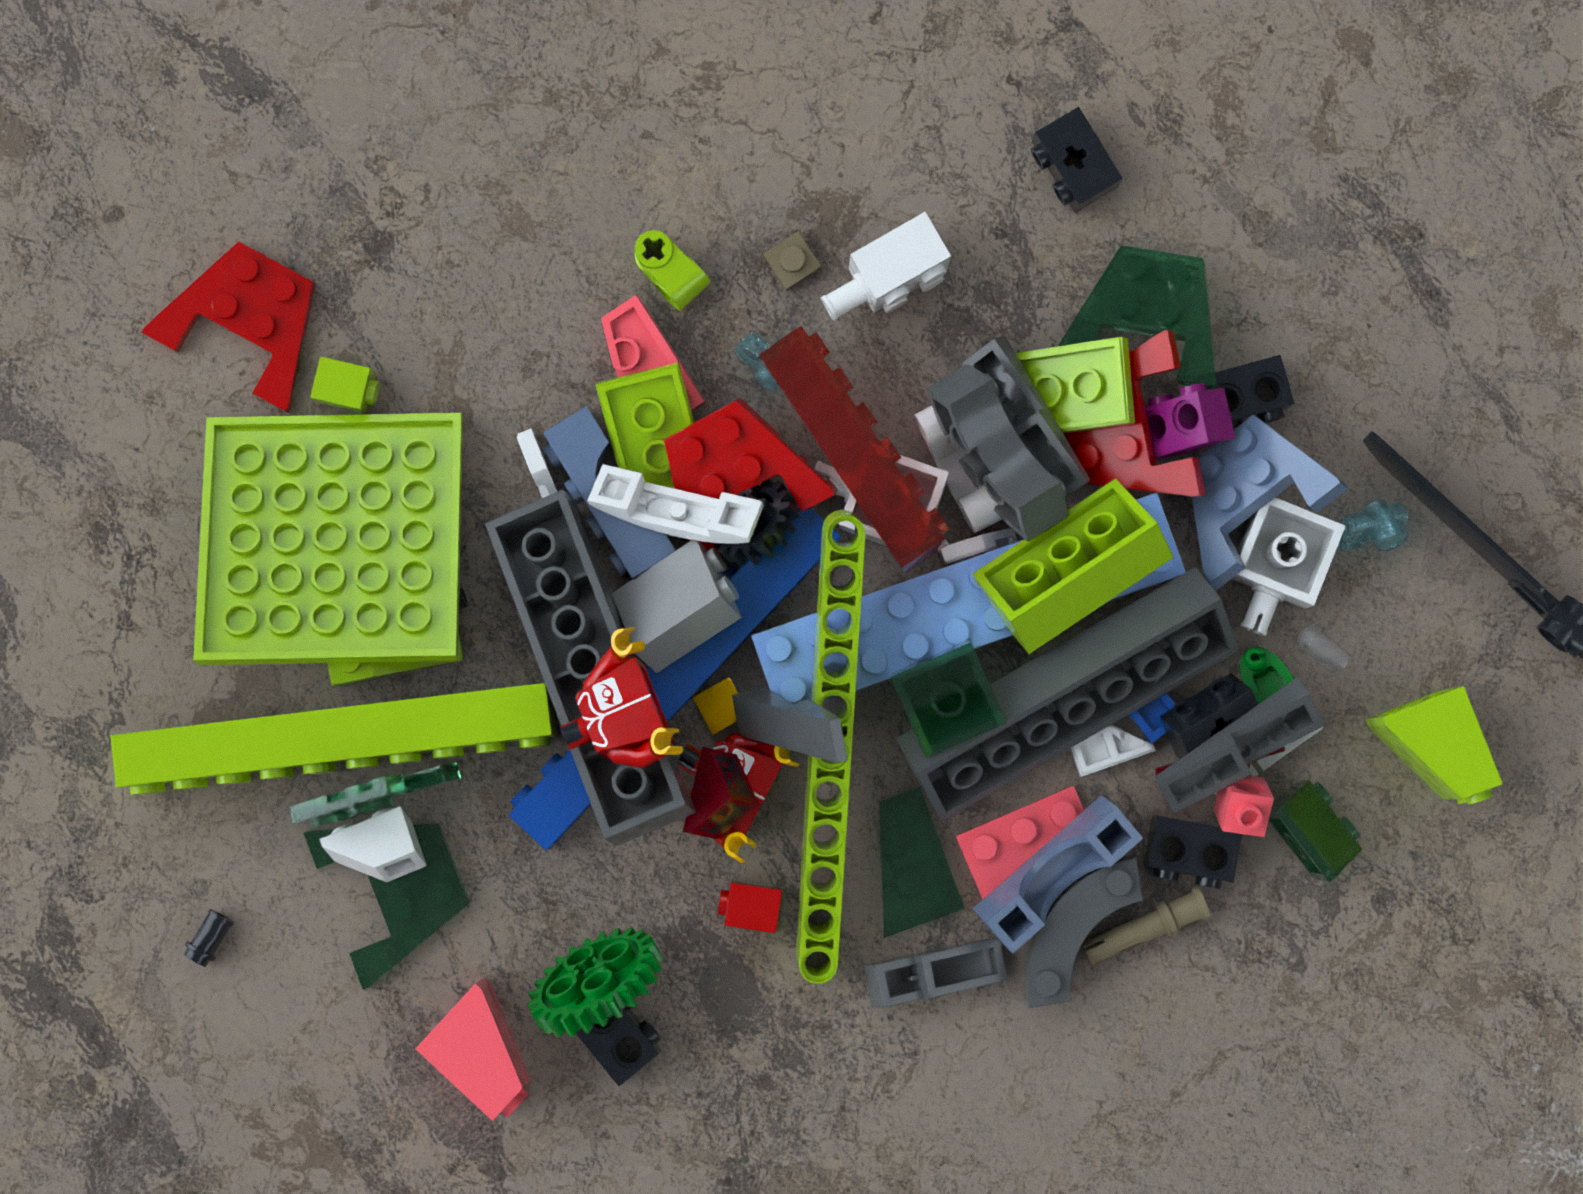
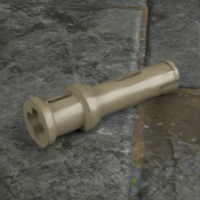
M1198 885L1191 887V893L1170 902H1166L1164 899L1159 901L1155 905L1156 910L1084 940L1082 944L1092 967L1101 961L1167 934L1168 937H1176L1180 935V930L1203 920L1206 923L1213 921L1208 905Z

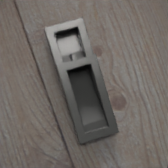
M997 937L863 965L872 1008H885L923 998H934L1008 980L1001 943Z

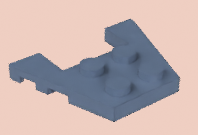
M1252 415L1234 429L1235 439L1216 444L1199 457L1206 495L1192 497L1203 574L1214 590H1218L1246 568L1228 534L1294 482L1308 506L1317 513L1349 489L1343 481L1255 415Z

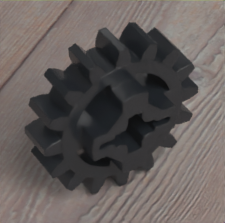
M770 478L763 481L761 485L758 484L744 490L738 495L760 500L764 505L750 542L736 544L712 543L718 549V552L730 563L735 561L740 567H744L748 560H750L754 565H758L761 555L766 554L769 558L774 557L773 548L777 544L785 547L787 545L786 540L783 538L785 534L796 531V527L791 523L792 520L800 517V513L795 508L797 505L796 500L780 481L774 483Z

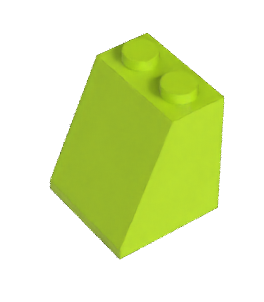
M1464 686L1442 689L1365 719L1368 728L1441 799L1456 800L1458 805L1466 802L1470 805L1492 797L1491 789L1503 784Z

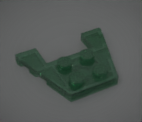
M1121 245L1058 346L1097 341L1100 339L1103 328L1155 336L1166 330L1174 331L1175 340L1185 341L1180 361L1181 369L1178 370L1176 378L1178 384L1190 386L1205 383L1206 389H1217L1218 383L1215 371V353L1204 259Z
M457 762L403 777L401 773L382 776L362 785L358 784L345 788L341 792L324 795L290 806L288 810L292 824L309 821L310 827L315 828L352 819L356 815L366 812L370 813L393 806L392 798L461 779Z
M440 823L413 825L427 865L426 867L389 882H384L368 875L391 936L349 953L362 989L376 983L390 969L401 962L408 954L470 904ZM334 829L310 830L303 833L317 869L335 863L320 842L321 838L331 835Z

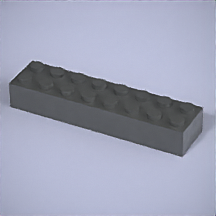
M560 490L485 523L561 726L582 717L575 696L583 690L584 681L598 661L612 646L611 638L614 631L624 628L577 504L564 490ZM631 654L630 659L636 657L635 654ZM592 741L571 750L603 837L613 845L619 846L696 813L674 755H666L663 759L646 768L614 764L609 758L605 759L597 753Z
M1194 567L896 738L920 788L941 822L1239 652L1222 600L1197 567Z

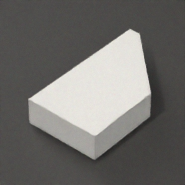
M528 429L518 433L516 438L542 498L558 492L533 430Z
M1012 528L940 547L938 552L942 565L948 566L1018 542L1015 531Z
M1112 724L1070 748L1080 777L1156 751L1153 744L1131 735Z

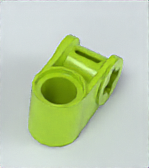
M657 230L646 231L637 239L634 248L637 266L654 283L662 296L679 312L711 283L705 272L663 232ZM649 245L655 249L661 246L662 259L658 260L653 256L647 260L645 258V247Z

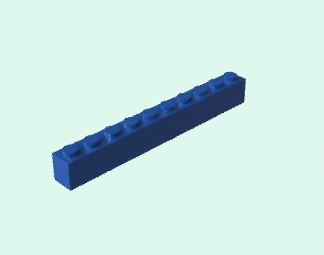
M799 506L796 508L800 513V517L791 521L796 527V531L785 534L783 537L787 542L785 547L777 544L773 548L774 557L769 558L766 554H763L758 565H754L748 560L745 566L739 570L731 566L724 573V576L731 581L739 594V598L735 600V603L742 618L658 673H655L642 661L647 669L668 723L820 562L824 520L812 508L803 512ZM833 529V539L839 542L841 535ZM571 750L563 757L558 753L553 755L540 769V772L544 775L543 779L534 788H531L528 784L525 785L510 802L515 808L509 816L546 851L550 850L591 806Z

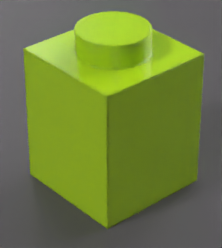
M320 356L310 398L318 404L367 414L368 406L376 404L380 381L375 380L376 373L369 367Z

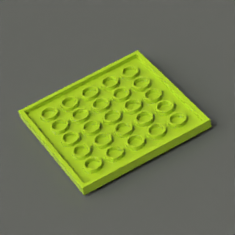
M462 413L206 417L193 656L195 664L202 666L458 661L463 460Z

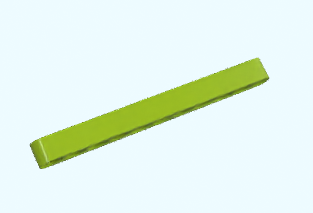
M837 510L827 516L823 523L811 701L822 707L824 700L830 696H839L844 699L843 708L835 715L840 717L848 760L835 763L808 755L796 958L800 973L804 979L814 984L826 983L833 978L838 968L866 537L865 528L861 521L852 512L846 510ZM843 521L853 523L855 533L851 540L840 543L833 539L832 532L836 524ZM839 565H846L852 568L850 581L842 586L830 583L831 571ZM835 609H844L849 612L848 623L840 629H833L827 625L828 615ZM835 652L846 655L847 661L843 669L831 672L824 668V662L828 655ZM824 782H834L839 786L837 794L831 799L825 800L816 796L817 788ZM828 824L836 828L835 835L828 841L821 842L813 838L815 830L821 825ZM820 867H827L833 870L831 879L825 883L819 884L811 880L812 873ZM823 909L831 913L828 921L822 925H813L808 922L809 916L816 910ZM819 951L828 955L826 962L821 966L812 967L805 963L807 957L813 952Z

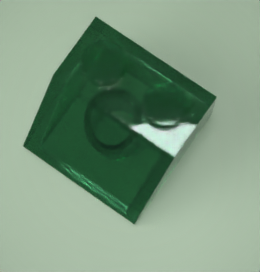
M971 638L891 673L892 683L925 757H929L1007 723Z
M1301 780L1273 802L1269 822L1313 879L1330 882L1362 850L1356 841L1360 834L1345 816L1340 819L1329 806L1334 802L1332 797L1319 782L1313 785L1310 780Z

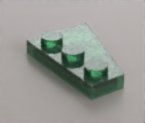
M920 787L880 801L883 937L885 938L964 909V905Z

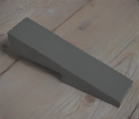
M1005 335L994 338L962 362L963 366L969 364L983 374H989L995 380L999 388L998 398L1014 430L1035 459L1051 475H1056L1060 478L1067 490V496L1091 480Z
M1298 676L1156 775L1155 779L1173 813H1176L1251 775L1248 764L1325 725L1308 691Z
M764 686L732 695L740 736L835 763L848 760L840 717L813 701L807 699L792 704Z

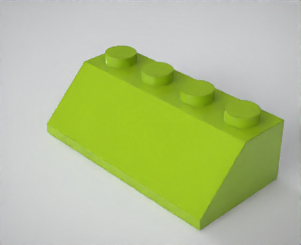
M1116 478L1068 510V517L1029 541L1022 540L972 574L1009 631L1028 654L1174 558L1158 523Z

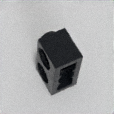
M1281 355L1200 376L1192 383L1193 385L1205 383L1206 390L1224 388L1225 393L1234 402V409L1230 413L1233 429H1236L1252 415L1259 417L1265 423L1285 417L1283 410H1287L1295 404ZM1257 382H1266L1273 387L1274 399L1272 402L1261 401L1256 396L1255 385Z
M1152 815L1143 865L1154 867L1152 876L1178 881L1179 873L1196 876V885L1220 889L1222 881L1234 883L1242 834L1224 832L1221 827ZM1170 836L1178 839L1181 844V853L1173 861L1165 860L1160 853L1162 841ZM1215 844L1223 852V861L1219 867L1209 869L1205 866L1202 856L1208 846Z
M627 1006L622 1009V1017H615L611 1025L602 1027L594 1024L589 1033L586 1034L583 1028H580L576 1033L618 1086H621L661 1051V1048L656 1044L661 1040V1037L646 1019L639 1023L630 1011L632 1007ZM625 1037L637 1039L642 1046L641 1056L634 1060L622 1057L618 1050V1044L621 1039Z

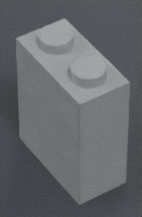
M691 540L612 593L624 627H635V631L630 635V643L637 641L645 643L644 651L635 654L655 673L660 672L742 618L735 603V600L739 598V594L731 581L723 574V571L727 569L723 558L715 548L712 547L707 550L700 541Z

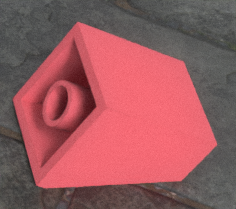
M483 978L471 987L415 1049L493 1121L500 1113L508 1118L529 1095L523 1087L531 1078L491 983L486 978Z

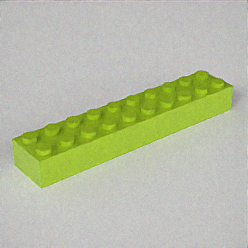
M545 683L110 735L115 786L129 787L130 795L166 792L165 784L173 783V790L209 787L208 779L216 778L217 785L251 782V773H259L260 779L268 780L294 777L293 768L303 767V774L336 772V763L346 762L347 769L378 767V758L389 757L390 764L422 761L421 753L432 752L433 759L464 756L463 748L476 747V753L481 754L507 751L506 743L519 741V747L524 749L549 746L550 737H559L556 710Z

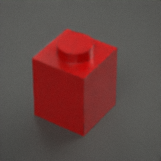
M731 881L730 890L721 889L717 915L726 916L724 926L776 933L782 889Z

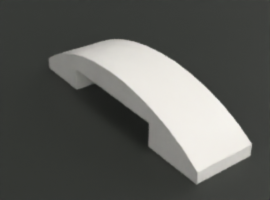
M604 464L587 500L589 505L643 528L690 540L725 544L750 542L764 506L760 500L722 492L720 498L717 499L645 482L642 473Z

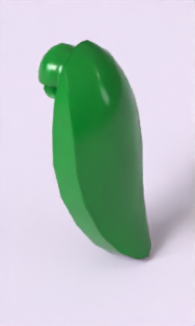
M1264 647L1248 648L1240 658L1241 681L1252 689L1258 704L1295 679L1286 664Z

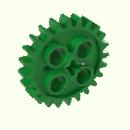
M630 927L622 933L620 928H616L608 937L603 931L593 942L586 938L582 947H570L567 957H556L557 965L544 969L543 973L546 977L534 982L537 989L529 992L528 995L531 1001L527 1003V1006L531 1010L530 1013L539 1028H543L547 1035L554 1032L555 1036L559 1038L567 1031L569 1036L573 1037L580 1028H583L587 1034L591 1031L594 1024L599 1023L602 1027H605L609 1017L621 1018L623 1008L626 1006H637L634 999L637 996L649 994L646 986L658 981L655 974L663 969L659 963L663 960V957L651 935H646L642 929L635 932L633 927Z

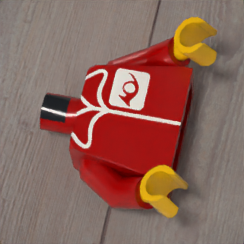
M635 627L621 628L614 631L611 638L612 646L602 656L584 681L583 690L575 696L582 717L562 725L561 732L570 750L592 741L597 753L605 759L609 758L614 764L646 768L663 759L666 755H680L683 752V747L671 746V743L675 741L673 734L679 733V729L669 727L645 665L636 657L630 659L631 654L644 651L645 643L643 641L630 643V635L635 631Z
M732 733L724 742L717 740L713 749L737 754L759 805L721 837L714 840L725 848V852L739 863H744L745 860L739 857V848L745 843L754 849L756 848V843L747 837L746 834L782 765L798 767L800 763L791 761V750L742 737L739 733ZM687 744L677 761L679 768L696 776L701 750Z

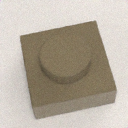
M799 231L763 254V258L786 292L821 270L820 263Z

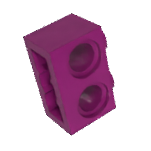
M1205 383L1181 388L1180 397L1173 398V394H1165L1148 399L1149 406L1145 407L1155 460L1176 457L1235 439L1224 388L1206 390Z

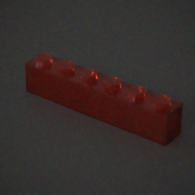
M800 326L758 355L900 567L907 573L949 545L943 534L950 529L936 508L927 512L920 502L919 498L926 493L913 474L910 472L904 477L897 468L895 462L900 460L901 456L888 437L879 441L871 427L876 425L877 421L865 403L862 402L856 406L847 392L854 387L840 366L833 371L828 366L824 357L830 354L817 332L808 336L803 327Z

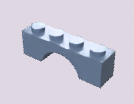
M587 406L543 432L549 443L544 445L542 449L555 469L563 465L571 479L564 483L577 505L583 501L586 502L593 514L586 520L599 541L605 537L610 541L615 552L608 556L621 577L629 573L632 579H634L676 551L666 534L629 523L589 505L587 500L599 474L601 464L612 447Z
M1101 795L973 908V911L1013 954L1045 926L1046 916L1050 907L1067 887L1091 871L1112 867L1138 844L1143 837L1119 808Z

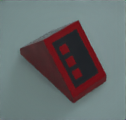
M702 746L691 794L696 813L686 817L683 832L718 839L757 807L759 803L737 754Z

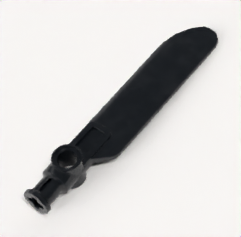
M1371 431L1363 439V442L1378 462L1506 579L1508 585L1544 619L1537 626V630L1551 645L1564 653L1568 652L1573 657L1579 655L1583 659V604L1569 595L1558 601L1390 445Z

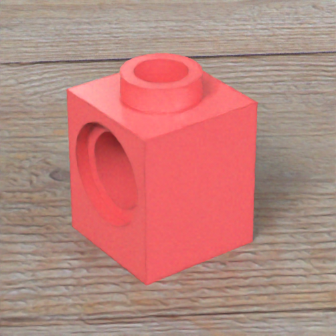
M1249 775L1218 791L1213 811L1222 831L1265 837L1274 797L1264 777Z

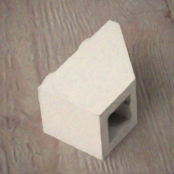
M401 806L381 809L375 812L370 819L355 825L347 824L334 829L331 835L320 839L322 847L335 862L384 882H389L427 866L413 823Z

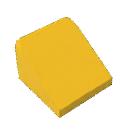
M730 677L693 697L712 735L737 722L732 695L738 694Z

